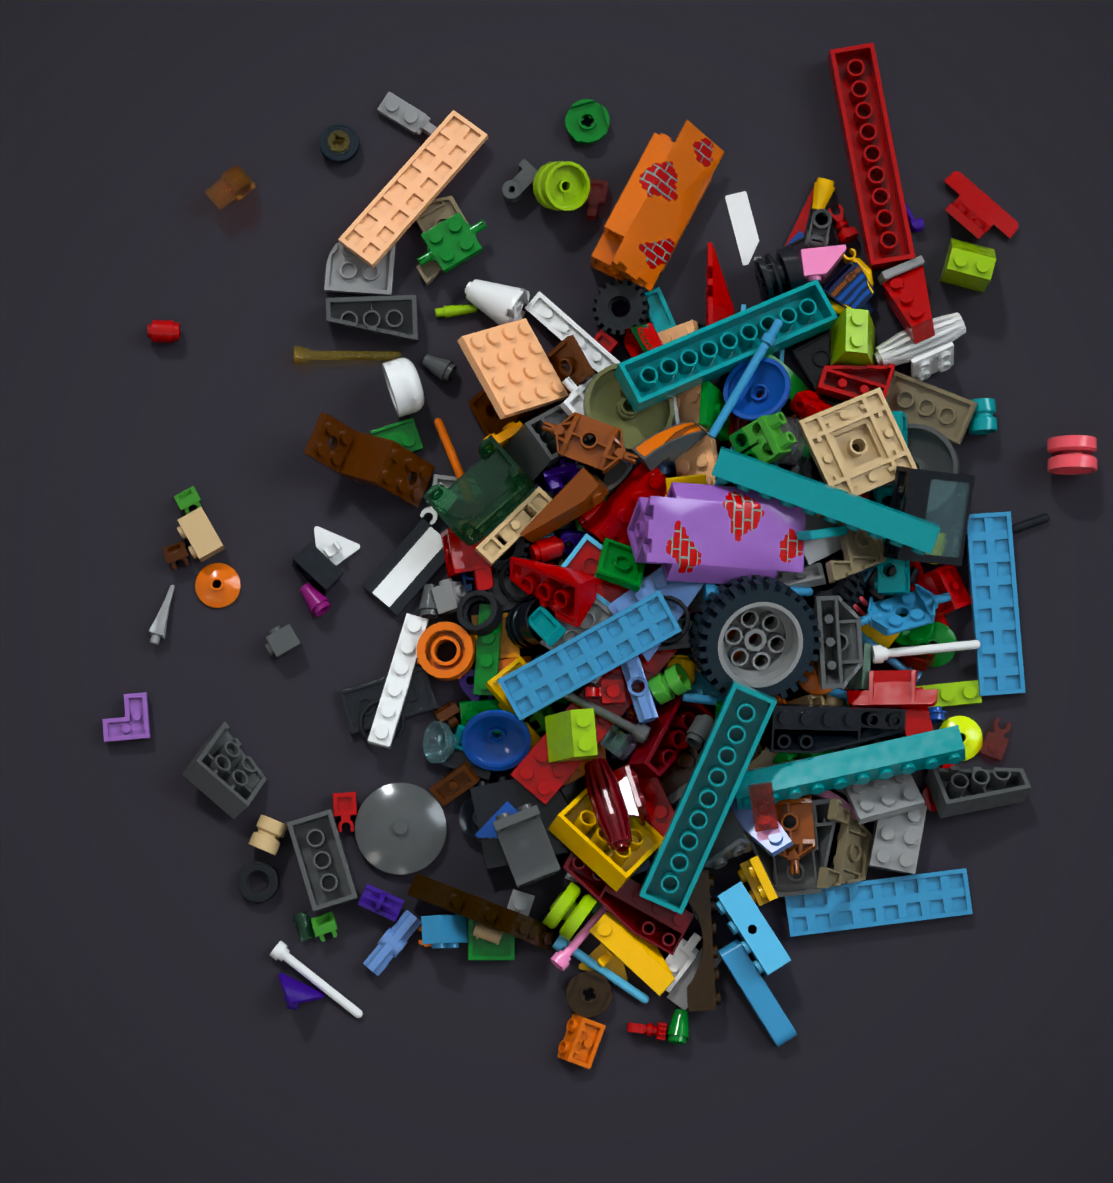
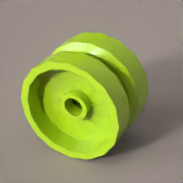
M571 161L548 162L536 172L533 181V192L537 201L544 208L554 211L575 210L581 207L588 199L590 179L586 170L577 163Z
M571 882L566 890L559 894L549 908L551 911L542 922L549 928L554 929L562 919L566 921L559 930V935L567 941L572 938L598 901L592 895L586 894L579 904L575 902L581 893V887L574 882Z

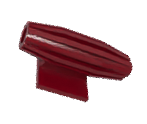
M593 759L585 764L584 768L587 792L595 818L610 849L616 850V852H624L632 844L629 816L639 818L641 826L646 825L644 817L648 816L645 799L640 791L636 772L631 773L629 765L625 766L626 776L618 782L606 759Z

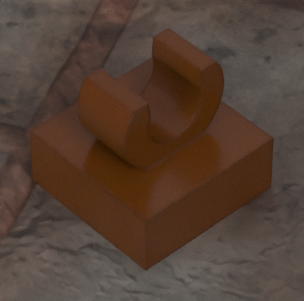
M184 540L163 548L167 564L171 563L174 570L177 569L176 561L182 559L186 566L189 564V554Z
M453 700L433 712L440 723L446 720L451 728L459 724L454 714L460 710Z

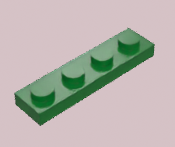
M479 604L478 625L484 623L490 616L492 608L490 604ZM502 621L492 633L477 636L473 692L476 696H494L485 684L499 673Z

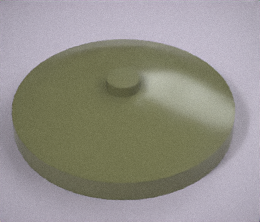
M617 363L604 368L592 379L584 395L583 410L584 415L622 429L624 448L626 452H633L632 449L642 441L671 426L674 418V400L671 397L634 413L614 375L619 364Z

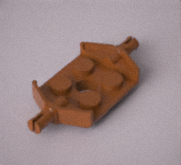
M577 412L572 413L561 424L554 425L544 421V425H542L541 430L556 436L559 457L562 455L602 470L604 474L620 461L624 460L634 465L638 461V455L626 452L623 433L620 428ZM588 435L596 438V442L592 446H586L583 443V439Z
M804 795L794 800H781L772 805L766 804L793 843L792 846L777 854L788 859L790 862V875H795V873L799 875V860L817 848L812 808L813 798L810 795ZM787 817H794L796 819V825L791 829L784 826V820Z

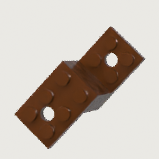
M574 335L567 336L546 354L561 382L569 376L579 386L595 374ZM567 363L570 365V371L567 368ZM563 384L565 390L567 391V393H568V395H569L571 392H570V391L565 387V385ZM484 389L475 395L468 404L485 435L488 436L492 433L497 435L504 431L502 428L510 422H516L521 417L555 407L562 401L501 420L496 411L495 414L493 413V405Z
M324 412L320 413L303 453L348 480L384 489L417 508L435 469L434 465L395 441L355 431ZM330 438H332V443H331V445L329 446V445H328V440H329ZM411 473V480L408 481V476Z

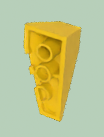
M609 911L589 930L600 943L609 949L659 996L675 980L658 947L630 932Z

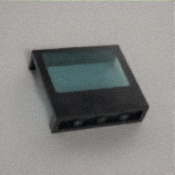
M897 466L891 508L938 524L941 529L931 554L926 552L924 555L911 551L912 547L904 544L902 548L890 544V539L886 538L883 557L903 561L962 566L975 476Z

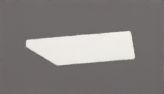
M743 191L727 195L725 200L742 264L748 265L759 243V237L747 192Z

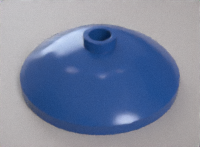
M763 357L731 412L736 417L746 421H755L761 416L777 413L785 405L791 390V381L786 369L776 360ZM751 359L737 365L728 375L723 389L725 403Z
M488 710L475 715L467 722L462 732L461 741L463 751L472 763L486 770L503 771L517 766L527 756L531 746V735L524 721H519L515 714L504 710Z

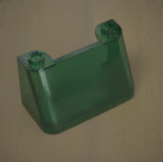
M492 435L483 440L479 445L477 453L481 459L449 488L442 484L434 485L423 495L449 528L468 546H472L484 538L535 490V483Z

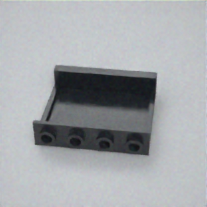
M510 776L496 778L497 782L488 784L487 780L480 781L470 788L479 830L507 801L517 811L518 807L531 803L532 806L537 805L540 818L555 856L571 852L565 844L548 830L557 815L568 806L560 790L544 806L515 780L510 779ZM481 839L487 870L509 866L499 839Z

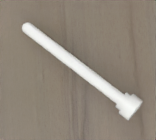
M979 640L889 649L882 647V645H873L871 648L873 664H878L891 657L978 649L981 643Z
M280 940L269 954L276 961L279 959L281 962L284 960L354 1017H362L363 1012L361 1009L289 953L290 950L287 949L288 946Z

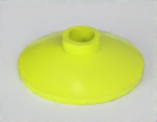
M951 717L944 721L939 729L959 726L960 733L965 736L963 742L965 759L969 760L981 749L983 742L981 729L974 720L968 717Z

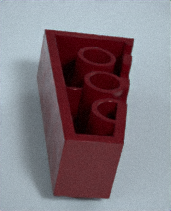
M675 694L674 699L658 706L656 711L659 718L649 723L648 726L652 728L645 743L639 742L627 765L642 779L660 777L675 761L676 755L688 746L685 742L686 732L695 717L707 714L713 718L714 715L702 704L682 701V695Z

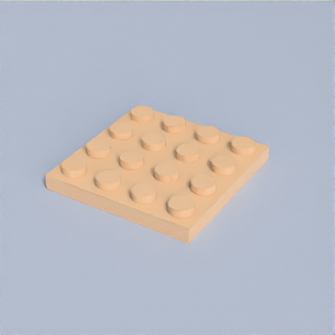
M526 318L464 335L457 340L500 420L562 401L569 396Z

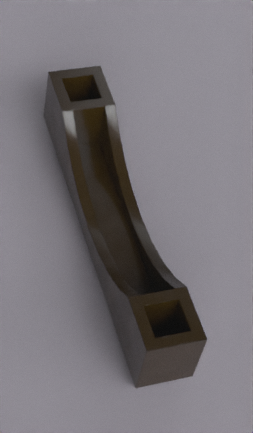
M709 870L701 871L688 900L697 916L702 934L700 964L694 978L687 986L689 1012L716 1010V1005H721L720 991H715V982H719V968H714V958H718L717 944H713L712 935H717L716 921H711V912H715V898H710V889H714L713 875H709Z

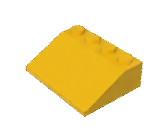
M587 788L557 815L548 828L551 833L616 892L659 848L663 836L646 821V825L641 826L639 818L629 816L632 844L624 852L611 850L598 827Z

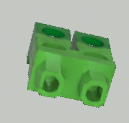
M782 412L761 416L728 436L736 452L769 464L790 453V447L796 443L793 433L790 431L783 433L780 428L787 421ZM738 439L741 440L743 447L738 444Z

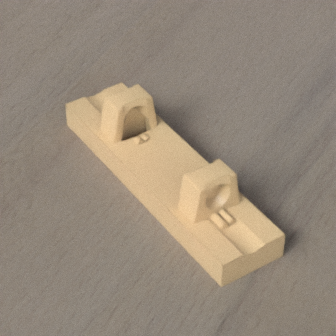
M538 487L475 548V551L492 566L522 537L520 533L551 502L552 498ZM498 536H500L506 542V544H502L498 540Z

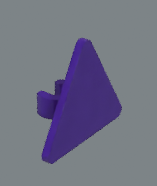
M283 973L278 975L285 994L284 1002L288 1003L287 1009L296 1010L300 1003L323 999L325 996L323 992Z

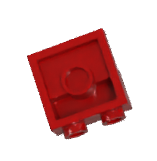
M805 390L795 394L788 408L804 419L832 406L821 395Z

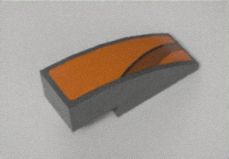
M694 421L684 422L655 433L632 450L635 455L639 456L638 460L652 471L665 459L674 462L707 435V433Z

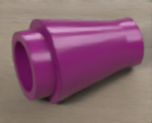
M306 583L300 588L299 592L302 594L311 614L320 617L330 609L329 599L314 588L311 583Z

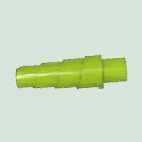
M471 304L443 305V308H435V316L445 318L477 312V307Z

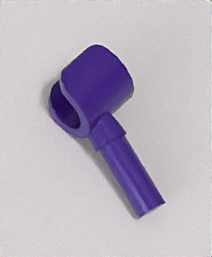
M905 203L911 231H923V218L915 219Z

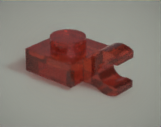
M589 178L590 192L588 199L585 201L589 203L587 219L596 220L598 204L605 205L608 181Z
M921 654L895 658L901 663L905 661L904 664L911 666L915 670L926 671L934 663L935 655Z

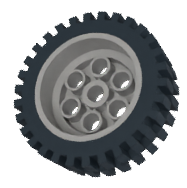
M746 575L740 576V583L736 579L729 580L728 582L731 586L729 588L721 584L717 587L721 593L716 596L711 592L708 595L712 600L710 604L702 602L699 606L704 613L702 615L699 613L695 614L694 619L698 622V626L692 625L691 632L695 635V637H690V644L695 648L691 652L692 656L697 660L695 661L697 668L701 671L700 673L725 697L732 681L735 680L775 698V695H779L782 699L788 697L787 689L795 692L799 689L795 685L798 680L803 684L807 681V678L803 675L804 672L808 671L812 674L814 667L810 664V661L817 662L819 658L814 649L821 648V643L816 639V637H821V632L816 627L819 623L817 618L812 615L814 611L793 589L779 580L775 581L772 577L765 576V579H763L760 575H753L752 580ZM751 612V617L747 621H743V616ZM772 616V622L765 625L766 618ZM735 629V635L727 638L728 632ZM757 633V638L753 642H749L750 636ZM778 637V643L770 646L771 641ZM741 651V656L733 659L735 652ZM763 655L762 660L759 663H755L756 657Z

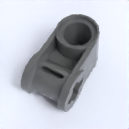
M818 209L813 213L803 249L828 246L832 216L828 210ZM823 216L826 218L827 224L818 225L815 218Z

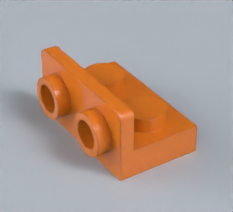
M573 1014L567 1022V1031L564 1039L559 1044L557 1057L590 1069L606 1025Z

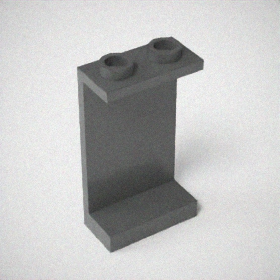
M687 783L667 796L672 805H678ZM731 806L708 855V860L704 864L705 867L720 869L728 863L727 860L743 854L746 851L745 848L751 845Z

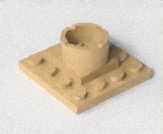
M880 387L797 422L821 477L827 485L860 496L895 481L897 466L918 469Z

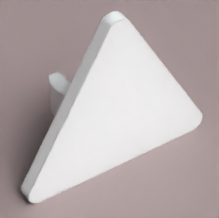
M319 526L314 528L316 547L336 566L360 549L358 543Z

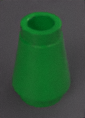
M674 1010L666 1034L668 1042L679 1045L686 1044V1040L689 1039L688 1011Z

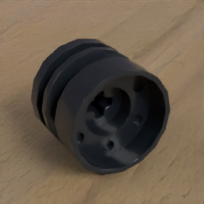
M792 246L776 250L777 261H774L769 253H766L764 256L765 262L761 256L754 257L756 280L766 300L774 298V292L776 296L783 294V287L790 291L805 284L799 259Z
M538 598L515 605L506 617L505 627L507 635L512 643L520 649L531 650L543 646L540 644L542 638L528 624V617L540 606ZM546 607V609L553 615V617L556 618L554 616L555 612H553L549 607Z

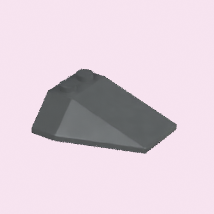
M830 798L812 800L815 844L817 848L799 860V875H796V873L795 875H790V862L788 859L778 855L771 856L746 833L751 842V847L755 855H758L778 897L822 892V888H817L819 868L827 867L836 822L827 819ZM787 817L784 820V826L788 829L796 825L794 817Z

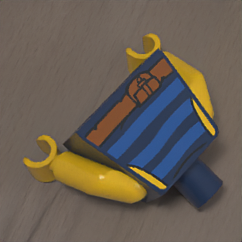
M850 248L849 253L853 257L849 258L844 254L843 262L846 265L822 289L836 314H841L846 308L868 310L871 314L875 309L868 302L875 293L872 270L860 258H856L855 249Z

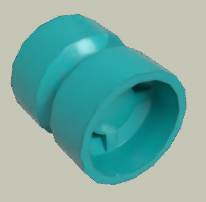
M972 399L971 401L977 402L978 405L968 426V433L971 435H983L997 432V418L993 416L996 413L995 399Z

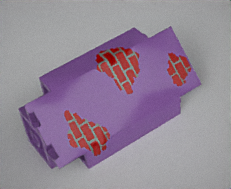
M672 482L666 497L650 496V498H638L626 531L635 563L662 564L666 581L730 585L729 580L736 579L740 583V576L746 575L753 580V575H760L763 579H765V576L774 579L777 577L778 571L803 573L805 540H797L796 531L806 529V513L802 512V507L790 508L782 506L780 504L781 500L772 497L771 500L758 496L759 492L750 489V492H746L732 486Z

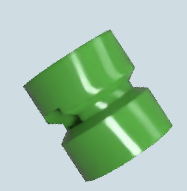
M678 663L666 668L664 674L659 672L648 679L649 688L660 704H665L674 699L675 694L682 695L692 688L687 672Z

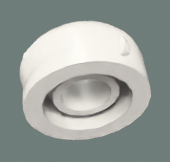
M398 358L382 363L386 384L398 417L419 411L424 405L425 397L414 364L407 358Z

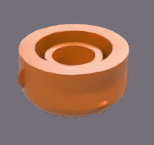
M439 622L431 625L421 634L418 640L417 664H420L428 674L439 680L451 681L461 679L475 662L476 647L472 639L474 635L469 634L464 628L452 622ZM447 641L453 642L457 648L455 657L451 661H440L437 656L439 646Z

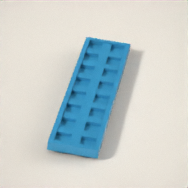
M1011 511L969 514L966 545L974 640H979L981 643L980 648L975 649L979 696L1026 693Z
M658 590L498 679V682L519 721L680 633L682 629L662 592Z
M966 868L859 881L850 884L845 883L839 887L822 888L821 893L784 897L789 937L973 914Z

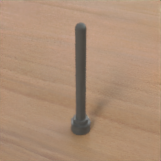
M574 693L563 697L583 709L594 708L595 715L631 732L635 740L642 744L645 743L652 727L644 723L642 725L639 723L635 725Z

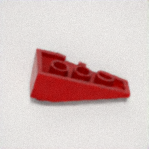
M517 557L510 558V580L528 595L532 593L540 600L539 604L544 608L549 607L555 612L554 616L558 620L574 627L581 625L596 600V577L571 568Z

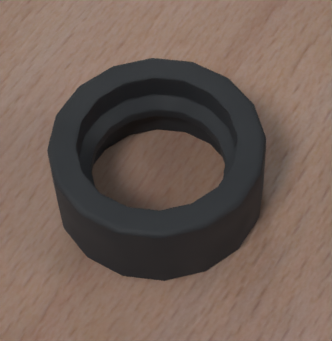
M474 590L467 593L458 604L457 617L459 623L474 635L484 636L490 634L498 628L502 621V605L497 598L485 590ZM480 601L489 602L492 608L488 619L479 625L472 624L468 619L472 606Z

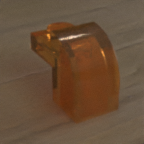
M234 166L221 175L222 178L210 187L205 194L221 211L235 198L240 201L256 185L240 166Z

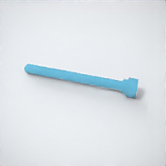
M559 935L552 948L558 952L560 950L563 951L571 940L567 941ZM577 948L572 956L603 975L643 1004L649 1002L648 995L605 966L602 968L595 959Z

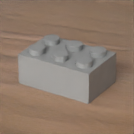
M924 805V808L875 820L868 867L908 875L916 873L927 806Z

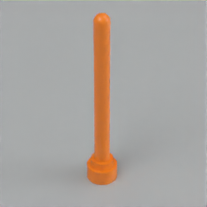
M436 418L434 425L466 500L465 504L477 503L482 507L483 513L485 510L482 503L473 496L443 420Z

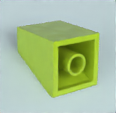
M951 238L940 281L984 292L992 278L996 262L995 249Z
M846 308L831 328L830 365H875V326L869 311Z
M594 708L568 710L545 716L549 763L590 760L597 757Z

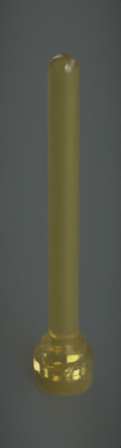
M294 346V364H303V362H308V359L394 360L402 358V353L399 351H310L308 348H303V346Z

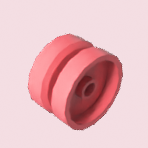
M1065 435L1048 438L1047 452L1055 456L1047 460V472L1058 475H1080L1096 472L1098 470V459L1090 454L1097 451V438L1086 435Z

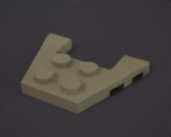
M452 196L434 199L416 220L422 233L460 212L465 222H468ZM433 260L422 267L421 265L416 266L426 286L442 271L440 266Z
M818 513L815 514L816 518L825 517L824 515ZM837 522V526L846 525V523ZM847 528L848 533L840 536L844 561L830 560L825 563L829 583H834L885 562L886 557H883L884 545L882 537L880 540L867 535L868 531L859 529V532Z
M830 798L827 819L839 823L840 831L837 834L838 844L836 855L833 858L834 870L828 867L819 868L817 888L823 889L866 880L873 836L863 824L859 825L858 821L852 817V812L848 808L842 806L840 799Z

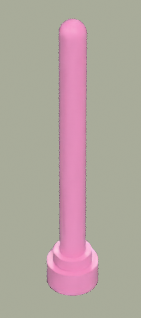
M603 905L563 951L555 952L550 958V961L558 969L564 971L570 965V956L590 934L589 930L608 912Z

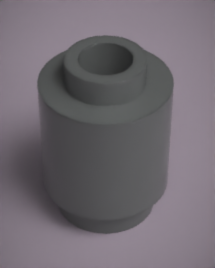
M707 714L697 715L686 732L685 742L694 749H701L712 729L714 719Z

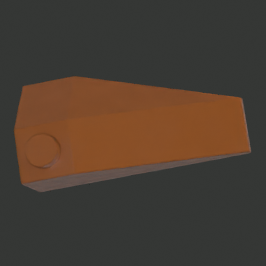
M582 468L520 533L521 536L534 543L592 510L609 493L607 485L591 472Z

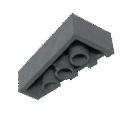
M417 296L326 298V321L418 341Z
M938 766L935 769H929L925 777V782L940 818L1024 802L1031 789L1023 768L994 767L993 770L982 769V767L960 769L959 766H950L949 768H939Z

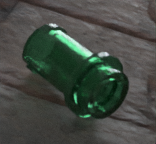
M306 911L294 914V920L292 921L296 923L300 941L314 938L315 936L308 919L310 915H307Z

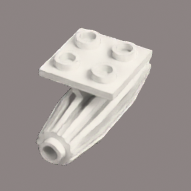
M956 312L932 318L935 336L917 344H914L906 330L895 334L875 347L874 359L876 364L900 365L911 362V377L920 381L928 379L931 374L938 371L944 372L954 365L953 341L966 333L962 317Z

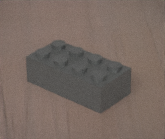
M329 809L287 822L313 912L359 899L333 811Z

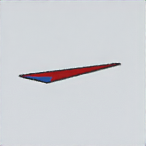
M814 182L782 248L791 246L806 238L812 213Z

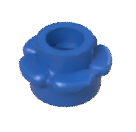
M942 707L928 708L932 723L945 721V714L947 712L942 711Z

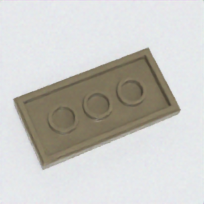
M895 370L886 396V401L891 411H903L907 414V424L930 426L940 431L950 442L961 445L978 405L977 402Z

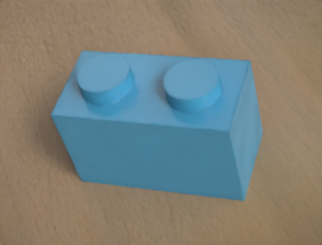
M461 915L421 916L422 944H432V949L459 948V943H468L466 917Z

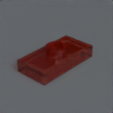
M772 782L748 785L755 831L779 828Z

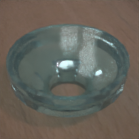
M433 721L425 730L423 751L429 762L442 763L454 752L456 737L446 723Z

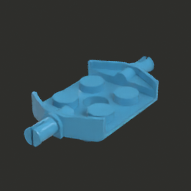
M915 584V591L910 592V595H898L877 602H873V597H870L868 614L860 617L861 626L868 624L869 627H873L883 635L889 636L935 622L938 604L951 601V596L949 592L933 595L930 591ZM898 614H906L907 616L901 617Z

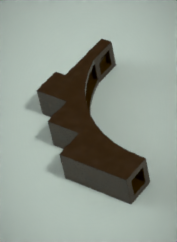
M417 873L407 894L547 951L551 950L558 929H551L544 923Z

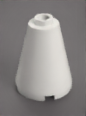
M475 279L473 282L470 281L465 288L466 299L498 325L521 320L525 314V311L522 310L524 303L528 305L530 298L529 291L523 288Z

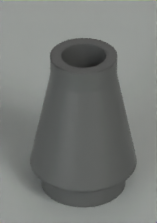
M429 354L425 356L422 362L423 367L427 368L442 381L450 382L457 370V366L453 364V361Z
M424 585L418 608L420 617L426 619L438 618V611L431 589L437 585Z

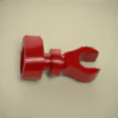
M838 204L837 208L840 212L838 215H834L830 207L828 211L831 213L832 221L836 224V230L840 231L837 234L840 244H846L857 239L859 233L855 227H849L848 222L844 220V209Z
M628 1022L627 1032L647 1034V1037L656 1035V1040L665 1041L667 1023L658 1022L657 1026H653V1023L645 1025Z

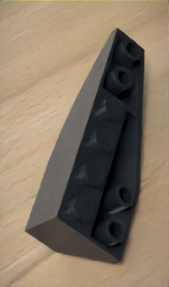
M776 703L765 728L769 751L781 753H819L904 733L906 709Z

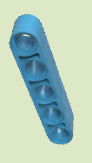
M738 939L718 950V954L776 1046L779 1047L797 1035L795 1029Z

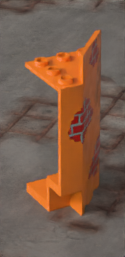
M686 120L675 143L672 142L668 135L663 133L659 135L654 132L604 226V233L591 255L590 266L614 279H619L620 281L624 279L629 280L630 283L633 282L651 292L705 194L724 151L689 120Z

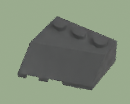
M224 721L200 748L182 775L231 818L235 819L250 805L267 778L254 760L245 755L240 748L241 742L238 738L234 739L227 730L230 727Z

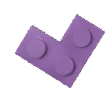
M147 692L124 694L125 717L102 719L105 743L151 738Z

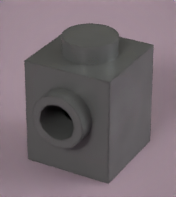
M290 624L283 628L279 625L271 629L266 637L268 643L265 646L271 656L276 655L278 659L302 646Z

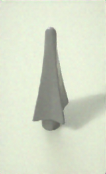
M170 585L165 600L149 629L150 635H152L150 639L151 644L158 645L160 638L165 639L169 609L175 589L174 585Z

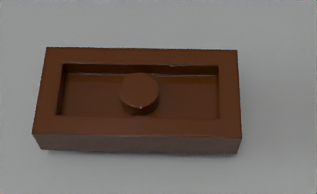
M465 761L432 784L429 790L444 807L478 783L480 778Z

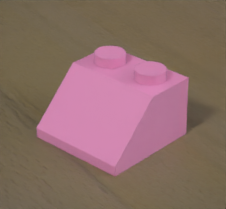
M846 244L801 249L798 259L803 271L805 284L816 279L820 284H823L842 260L846 251Z

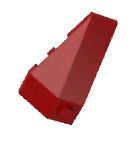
M708 242L706 247V326L734 315V307L712 242Z

